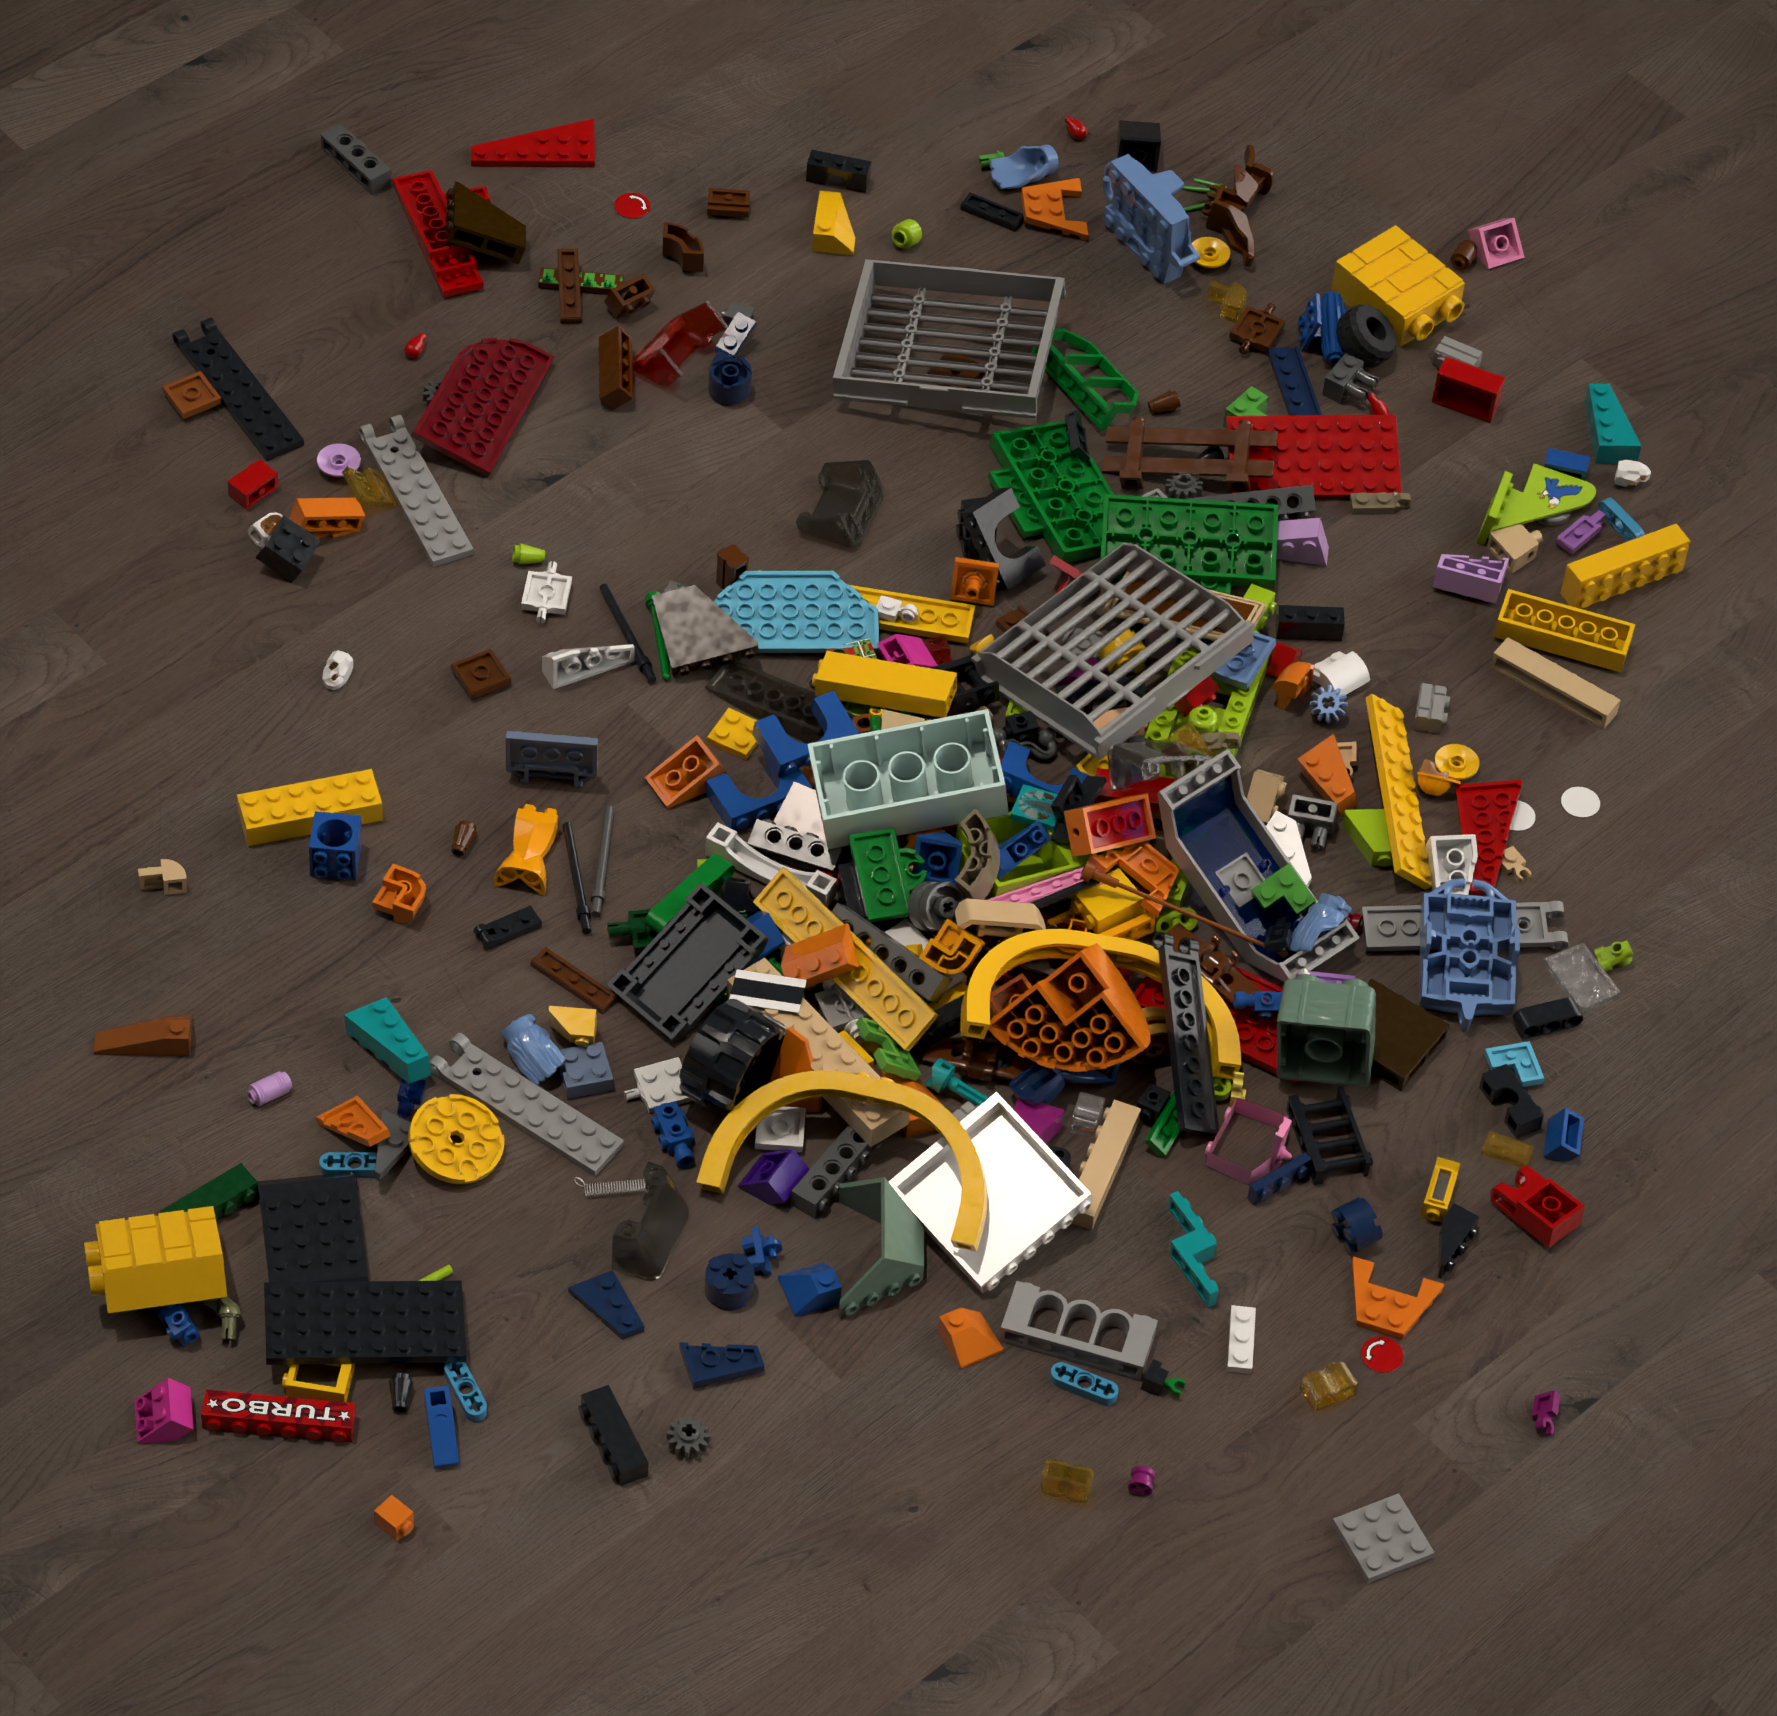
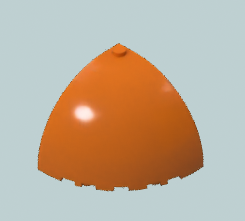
M1098 943L1079 951L1047 978L1033 985L990 1020L988 1028L1002 1044L1016 1051L1019 1056L1026 1057L1037 1062L1038 1065L1055 1069L1056 1067L1072 1072L1105 1069L1136 1056L1150 1044L1148 1023L1135 995Z

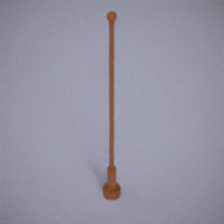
M1086 862L1080 875L1082 880L1089 882L1092 878L1113 888H1122L1265 948L1264 943L1124 885L1118 879L1094 870L1096 865L1090 862ZM1284 950L1278 952L1281 958H1286L1288 951Z

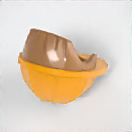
M1424 759L1419 772H1417L1420 788L1429 795L1440 796L1449 790L1452 783H1461V781L1448 778L1449 772L1440 773L1437 771L1435 763L1428 759Z

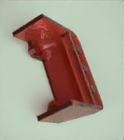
M709 301L689 309L670 320L632 359L633 371L661 386L664 384L669 386L683 375L678 367L696 349L700 347L704 349L713 342L711 338L726 330L728 325Z

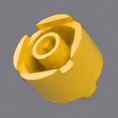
M1126 630L1097 653L1099 659H1104L1136 634L1135 631ZM1140 641L1106 667L1109 673L1119 669L1146 647ZM1144 660L1142 663L1136 666L1129 673L1141 672L1145 668L1144 662L1146 660Z

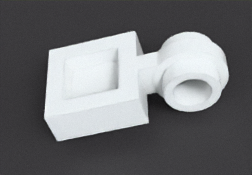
M881 595L876 606L878 618L895 622L899 616L903 621L910 623L916 620L918 616V609L915 605L906 604L902 607L901 600Z

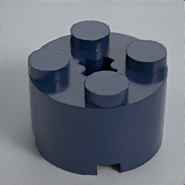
M730 355L716 358L711 363L709 370L708 390L711 396L721 402L723 406H731L733 403L741 402L749 397L751 394L752 378L750 364L738 356L737 359L730 358Z
M1358 1197L1331 1211L1335 1222L1331 1224L1332 1230L1337 1237L1342 1236L1345 1249L1349 1254L1358 1252L1382 1239L1381 1226H1376L1374 1222L1377 1216L1364 1198L1360 1199Z
M728 1253L712 1257L709 1260L705 1274V1295L710 1303H715L720 1309L731 1311L744 1307L747 1301L752 1298L755 1273L747 1257L742 1253Z

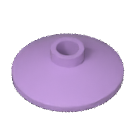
M346 444L328 445L317 456L319 469L332 477L351 475L359 468L361 463L358 451Z

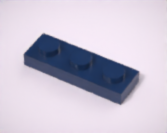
M1305 1152L1254 1182L1249 1187L1247 1199L1255 1205L1260 1201H1266L1278 1190L1286 1189L1293 1181L1303 1179L1310 1171L1311 1157Z

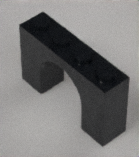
M999 488L961 512L964 519L963 523L969 530L972 543L978 550L981 561L999 563L996 590H1009L1046 566L1038 546H1025L1008 558L1003 556L996 546L995 530L998 523L1020 507L1012 488Z

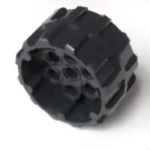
M728 999L724 1004L718 1005L702 1023L688 1047L679 1074L680 1091L683 1095L725 1118L744 1098L769 1083L787 1030L786 1026L737 999Z

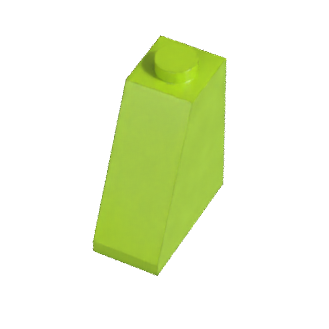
M1384 809L1345 810L1342 822L1343 829L1371 866H1393Z

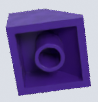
M794 1149L767 1152L761 1155L738 1187L769 1205L784 1204L791 1199V1191L810 1169Z

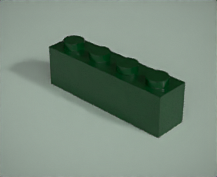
M240 1163L160 1210V1213L180 1210L188 1212L187 1209L213 1206L217 1221L226 1215H231L242 1205L254 1201L259 1196L258 1181Z

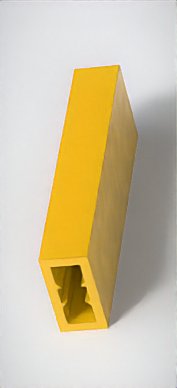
M826 651L824 659L819 661L818 673L813 675L812 686L815 687V696H821L834 690L841 701L944 718L947 716L957 691V673Z

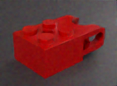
M1527 1165L1521 1167L1516 1172L1515 1183L1519 1188L1499 1183L1490 1191L1491 1201L1496 1207L1548 1248L1581 1225L1585 1205L1550 1178L1546 1180Z

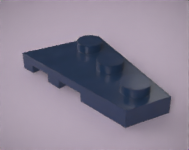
M613 1270L568 1287V1293L571 1296L577 1297L583 1302L587 1310L593 1311L599 1316L601 1322L622 1340L644 1331L643 1322Z
M679 1342V1349L693 1388L764 1371L765 1365L758 1346L728 1344L726 1347H714L707 1343H702V1346H690L688 1343Z

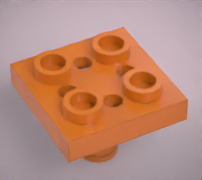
M956 557L950 599L994 606L999 563Z

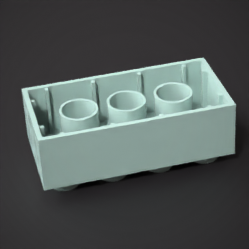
M988 709L808 744L812 775L828 849L848 846V836L851 834L894 828L895 835L899 836L956 825L975 808L984 819L1009 814L1006 785Z

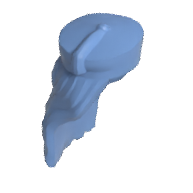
M1050 145L1022 146L1010 156L991 159L990 168L992 171L990 173L992 181L996 182L1001 189H1018L1028 183L1039 181L1045 176L1055 174L1059 164L1058 156Z
M1321 893L1318 902L1309 908L1307 915L1294 929L1287 950L1299 952L1300 950L1303 952L1311 951L1319 934L1338 927L1342 920L1351 912L1352 907L1340 896L1336 897Z
M527 1014L513 1020L501 1032V1036L508 1043L507 1050L519 1070L528 1080L539 1085L540 1081L545 1080V1077L549 1078L556 1072V1067L561 1066L565 1061V1057L550 1039V1033L535 1024L537 1020L532 1014Z

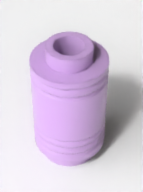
M278 1071L250 1084L247 1097L252 1104L260 1107L289 1093L290 1089H292L291 1079L286 1072Z

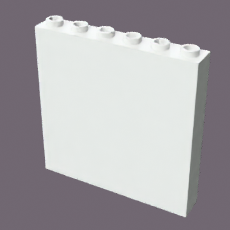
M997 1092L960 1122L976 1148L984 1169L987 1184V1213L977 1252L953 1247L950 1241L961 1201V1175L955 1154L943 1137L889 1181L890 1185L922 1223L927 1234L982 1294L987 1290H993L1004 1275L1012 1274L1022 1260L1030 1259L1041 1244L1049 1243L1054 1238V1233L1060 1228L1065 1229L1072 1223L1073 1217L1079 1212L1081 1214L1086 1212L1093 1201L1090 1191Z

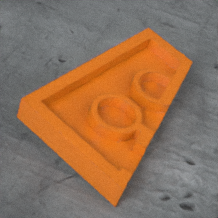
M358 1095L316 1117L318 1125L368 1147L378 1144L391 1136L389 1129Z

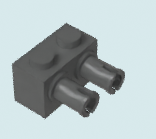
M1345 353L1325 377L1322 395L1339 404L1342 403L1347 395L1365 402L1366 397L1369 395V390L1356 384L1359 382L1374 390L1380 378L1364 371V361Z
M1293 794L1288 817L1296 821L1301 841L1303 840L1305 829L1314 830L1310 847L1316 850L1317 843L1319 842L1318 851L1324 850L1327 833L1333 834L1337 816V802Z

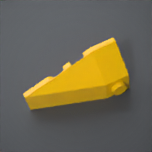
M820 191L813 231L812 252L853 256L855 235L841 193Z

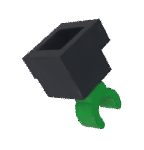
M1153 1359L1144 1376L1141 1390L1159 1396L1163 1387H1165L1173 1397L1180 1398L1181 1391L1175 1387L1184 1389L1186 1381L1180 1378H1167L1169 1371L1162 1369V1363Z

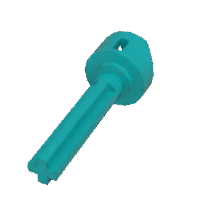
M939 1058L932 1066V1077L925 1084L928 1088L938 1094H941L948 1088L978 1106L988 1099L987 1096L954 1077L956 1066L942 1058Z

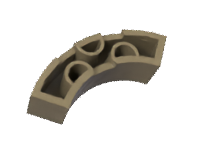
M975 808L959 823L971 845V855L968 857L960 874L954 880L966 897L984 900L993 887L998 875L1000 850L992 830L981 813Z

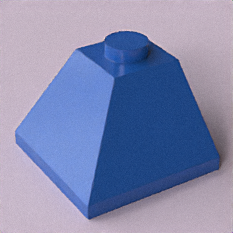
M825 1263L778 1275L779 1283L794 1317L834 1306L840 1302L841 1284L834 1269Z

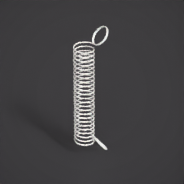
M656 1170L652 1171V1172L649 1174V1176H648L649 1189H650V1181H652V1180L656 1177L657 1171H656L655 1176H654L651 1180L649 1179V1177H650L651 1174H652L653 1172H655ZM575 1177V1183L585 1189L584 1181L579 1177ZM575 1179H580L584 1186L578 1184ZM638 1179V1190H637V1192H639V1190H640L639 1179ZM646 1179V1189H645V1191H647V1189H648L647 1179ZM627 1180V1190H626V1192L628 1193L629 1186H628V1180ZM630 1180V1191H629V1193L632 1191V1188H631V1180ZM619 1181V1191H618V1193H620V1191H621L620 1181ZM603 1182V1193H602V1195L605 1193V1190H604V1182ZM611 1182V1192H610V1194H612V1192H613L612 1182ZM592 1183V1194H591V1196H593V1194H594L593 1183ZM600 1183V1193H599V1195H601V1193H602L601 1183Z

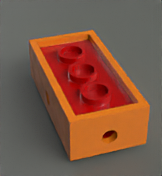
M1148 793L1064 811L1072 857L1094 854L1156 839Z

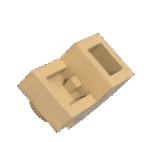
M161 859V867L138 869L140 891L164 888V895L188 893L186 872L179 863L173 860Z

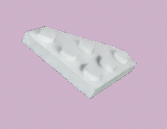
M1275 811L1266 827L1305 884L1309 886L1312 877L1297 823L1290 817Z

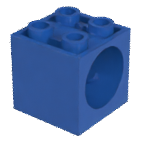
M315 811L309 843L310 876L356 880L362 847L361 815Z

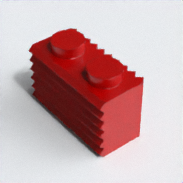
M1208 676L1178 700L1174 707L1180 710L1183 717H1187L1192 709L1203 706L1202 703L1208 705L1217 697L1214 693L1220 688Z

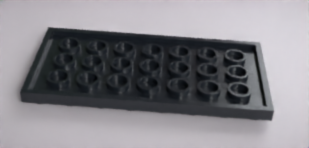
M462 1280L264 1282L266 1365L466 1362Z

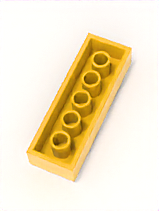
M1673 524L1569 563L1566 566L1560 594L1570 606L1579 609L1587 608L1591 604L1605 601L1612 596L1624 594L1628 590L1642 587L1655 580L1658 581L1673 573L1677 574L1684 568L1690 540L1677 524Z
M1508 589L1497 620L1494 637L1503 640L1508 637L1524 646L1622 672L1636 624Z
M372 769L237 794L238 814L248 847L311 835L315 811L361 815V825L383 821L382 800Z

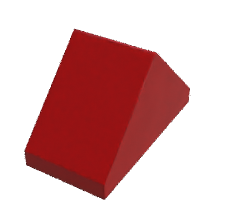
M1276 643L1265 675L1277 679L1283 669L1299 660L1302 650L1285 643Z

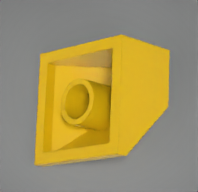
M549 1006V1025L568 1041L575 1042L576 1045L587 1046L593 1044L597 1030L596 1009Z

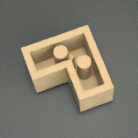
M1258 769L1253 774L1247 800L1260 819L1268 823L1275 811H1278L1279 806L1275 805L1276 800L1284 795L1287 783L1283 782L1285 776Z

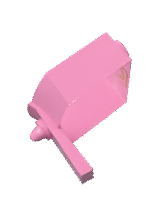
M1237 1098L1232 1108H1227L1223 1118L1225 1120L1214 1141H1210L1205 1150L1207 1155L1206 1166L1249 1185L1278 1169L1283 1160H1291L1292 1155L1286 1150L1284 1145L1292 1121L1288 1119V1116ZM1234 1112L1278 1128L1273 1141L1272 1157L1254 1170L1247 1169L1212 1154Z

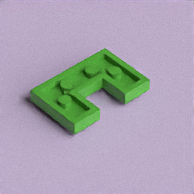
M860 1017L856 1025L860 1030L861 1037L867 1042L879 1043L884 1048H878L873 1054L879 1069L884 1073H892L903 1079L908 1078L917 1081L922 1074L909 1051L904 1050L876 1021Z

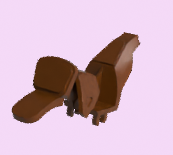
M1247 145L1244 156L1245 170L1240 165L1235 166L1233 169L1234 189L1225 188L1226 185L1221 184L1220 187L1210 185L1209 189L1216 193L1207 192L1206 196L1214 201L1213 203L1206 201L1204 206L1209 207L1211 210L1202 208L1201 213L1208 216L1207 227L1220 232L1230 249L1242 253L1244 266H1252L1255 257V239L1249 219L1243 212L1251 205L1258 192L1266 195L1271 190L1274 182V173L1262 164H1254V146Z

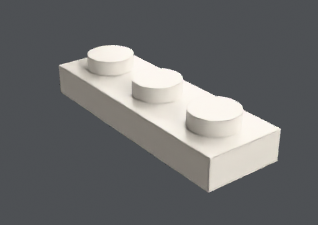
M1231 1306L1227 1372L1252 1373L1256 1308Z

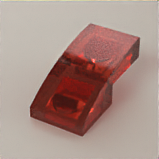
M945 637L923 639L924 645L937 665L953 661L951 658V648Z

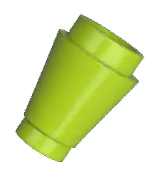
M522 543L514 545L512 562H516L518 565L544 563L545 550Z

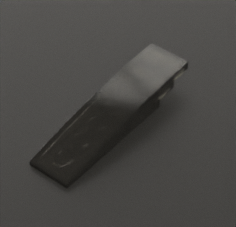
M735 660L730 664L723 665L705 686V689L759 720L775 714L786 734L806 744L817 742L824 736L822 727L811 711L813 700L818 697L815 696V692ZM847 712L851 720L853 717L857 716ZM862 718L857 722L858 726L861 728L869 727L867 725L862 724Z

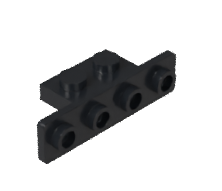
M1078 775L1068 776L1051 805L1058 821V825L1050 836L1051 842L1070 843L1064 811L1093 805L1107 782L1105 777L1086 776L1081 784Z

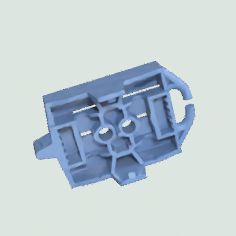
M1129 154L1108 162L1104 169L1105 177L1103 178V189L1108 203L1104 211V224L1116 234L1117 238L1140 259L1141 263L1163 285L1181 277L1185 266L1200 260V255L1191 244L1189 216L1184 211L1182 205L1172 196L1184 187V182L1172 170L1151 174ZM1111 181L1114 183L1113 191L1111 187Z
M1461 878L1447 881L1430 893H1424L1421 901L1419 1006L1457 1014L1460 1029L1466 1032L1470 1028L1473 1016L1511 1015L1515 1005L1516 963L1520 950V929H1516V900H1509L1492 885L1485 881L1474 879L1472 888L1482 890L1487 896L1450 894L1455 888H1465V879ZM1444 906H1445V923H1444ZM1431 947L1438 950L1437 953L1429 954ZM1507 951V960L1497 956V953ZM1464 959H1469L1473 963H1467ZM1443 964H1444V982H1443Z

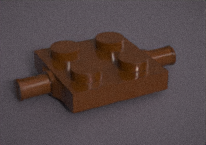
M1269 303L1264 311L1247 306L1230 331L1229 338L1243 343L1239 347L1241 354L1242 352L1246 354L1250 347L1267 353L1283 330L1285 321L1272 314L1276 309L1274 304Z

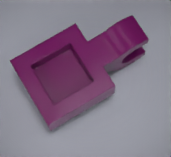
M1555 1390L1536 1395L1534 1398L1532 1417L1536 1420L1535 1429H1543L1544 1437L1553 1435L1554 1425L1551 1418L1558 1416L1561 1395Z

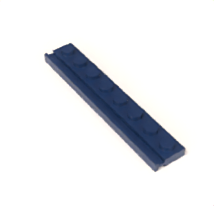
M1298 346L1291 349L1289 347L1268 349L1267 355L1288 415H1322Z

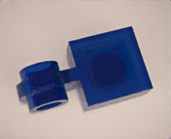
M402 1078L397 1094V1101H399L397 1114L401 1115L402 1118L410 1116L411 1112L414 1111L415 1104L421 1105L426 1089V1081L418 1080L409 1084Z

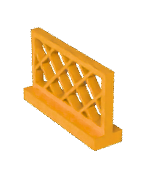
M1073 909L1047 920V926H1056L1062 922L1070 924L1068 930H1072L1073 925L1086 927L1084 932L1089 930L1083 920L1075 919L1079 914H1076ZM1144 909L1140 916L1130 918L1129 921L1122 922L1120 925L1100 934L1135 941L1154 932L1155 916Z

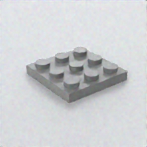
M1399 1493L1333 1518V1527L1367 1584L1434 1558L1435 1552Z

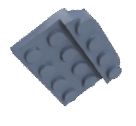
M507 731L506 771L520 777V782L529 783V776L574 780V787H582L583 782L596 779L598 738Z

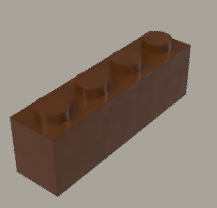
M620 326L599 336V398L603 404L608 405L612 410L633 399L632 336Z

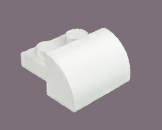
M1338 651L1314 665L1313 681L1320 684L1325 692H1328V685H1331L1332 692L1340 688L1339 696L1342 694L1347 695L1370 681L1365 663L1353 651L1347 655Z

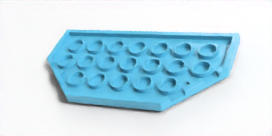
M745 571L735 583L727 586L713 601L757 641L759 653H826V649H836L832 652L845 653L841 650L842 648L858 645L843 644L870 639L874 652L879 653L877 643H879L878 609L873 604L870 605L865 601L858 591L851 585L843 582L834 571Z

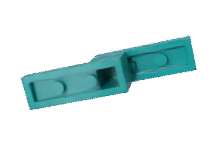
M1176 1191L1169 1196L1168 1210L1186 1234L1171 1241L1169 1256L1207 1308L1216 1304L1219 1290L1215 1281L1210 1280L1201 1263L1214 1257L1217 1241L1214 1235L1206 1230L1202 1219L1192 1211L1189 1201Z

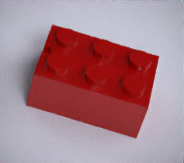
M1446 357L1437 373L1432 403L1491 423L1500 406L1505 377Z

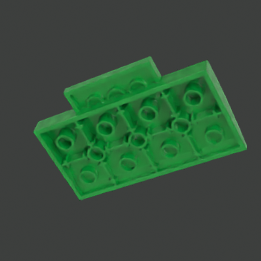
M1065 420L993 432L990 446L1004 469L990 471L988 479L995 491L999 488H1012L1020 507L1009 515L1022 537L1043 535L1054 555L1066 563L1101 556L1104 494L1114 495L1091 455L1090 460L1083 463L1078 457H1074L1069 449L1071 445L1070 439L1067 435L1068 426L1065 424Z
M1104 494L1101 559L1125 542L1138 545L1209 590L1230 595L1231 586L1250 587L1251 584L1262 588L1274 589L1278 505ZM1126 569L1114 579H1122L1128 570Z

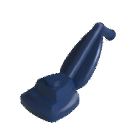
M1035 1063L1015 1077L1009 1086L1016 1097L1031 1105L1040 1104L1042 1101L1050 1103L1066 1085L1065 1083L1114 1085L1118 1080L1117 1077L1122 1063L1112 1065L1108 1077L1096 1070L1072 1072L1056 1067L1051 1069Z

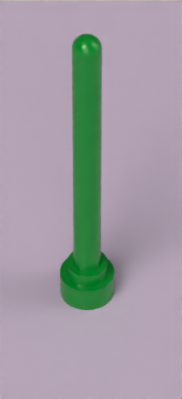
M652 591L645 595V603L652 613L662 679L668 681L671 678L668 656L652 601V595L660 594V592Z

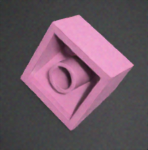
M1515 218L1500 219L1468 230L1470 240L1477 246V256L1487 269L1524 258Z

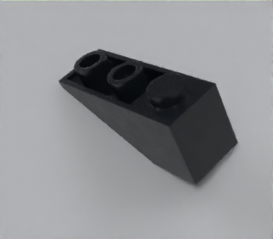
M1455 1203L1442 1219L1439 1232L1438 1278L1442 1279L1446 1272L1450 1273L1456 1264V1257L1458 1255L1462 1256L1468 1247L1467 1242L1469 1239L1474 1240L1480 1229L1477 1227L1479 1216Z

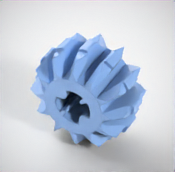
M1328 685V692H1325L1324 688L1320 687L1321 695L1313 693V697L1318 701H1310V706L1316 707L1312 710V714L1316 715L1319 713L1317 718L1319 721L1326 717L1327 724H1330L1331 717H1334V720L1338 722L1337 714L1341 716L1346 715L1345 711L1341 709L1348 708V703L1342 702L1347 698L1346 695L1342 694L1339 696L1340 688L1332 692L1331 685ZM1331 700H1333L1332 702L1334 707L1332 708L1329 706L1326 709L1324 702H1330Z

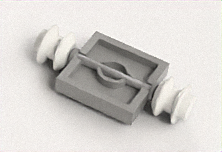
M833 979L822 982L824 991L814 995L824 1019L836 1032L844 1029L858 1044L865 1042L866 1040L861 1037L856 1022L860 1017L873 1020V1018Z

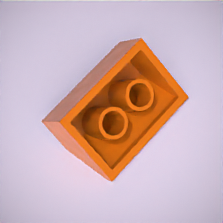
M846 923L786 946L781 962L783 976L806 980L805 988L860 968L849 924Z

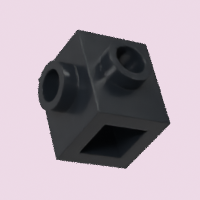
M1031 711L1012 714L1006 717L1005 727H1003L1007 734L1006 740L1014 739L1019 743L1038 741L1039 725Z

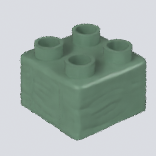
M1301 974L1295 979L1286 980L1282 989L1277 1018L1278 1078L1367 1087L1371 1076L1375 1046V990L1369 987L1366 982L1355 978L1347 979L1342 984L1321 982L1318 977L1311 974Z

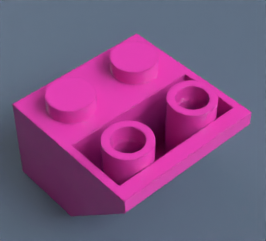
M895 634L877 643L881 660L926 668L938 666L919 637Z
M167 1378L134 1400L137 1443L177 1441L194 1430L191 1388L189 1386Z

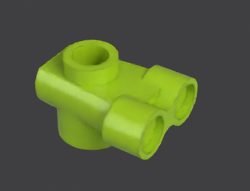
M1628 940L1623 942L1617 941L1611 946H1601L1594 949L1603 973L1613 969L1612 966L1614 965L1625 967L1632 961L1633 952Z

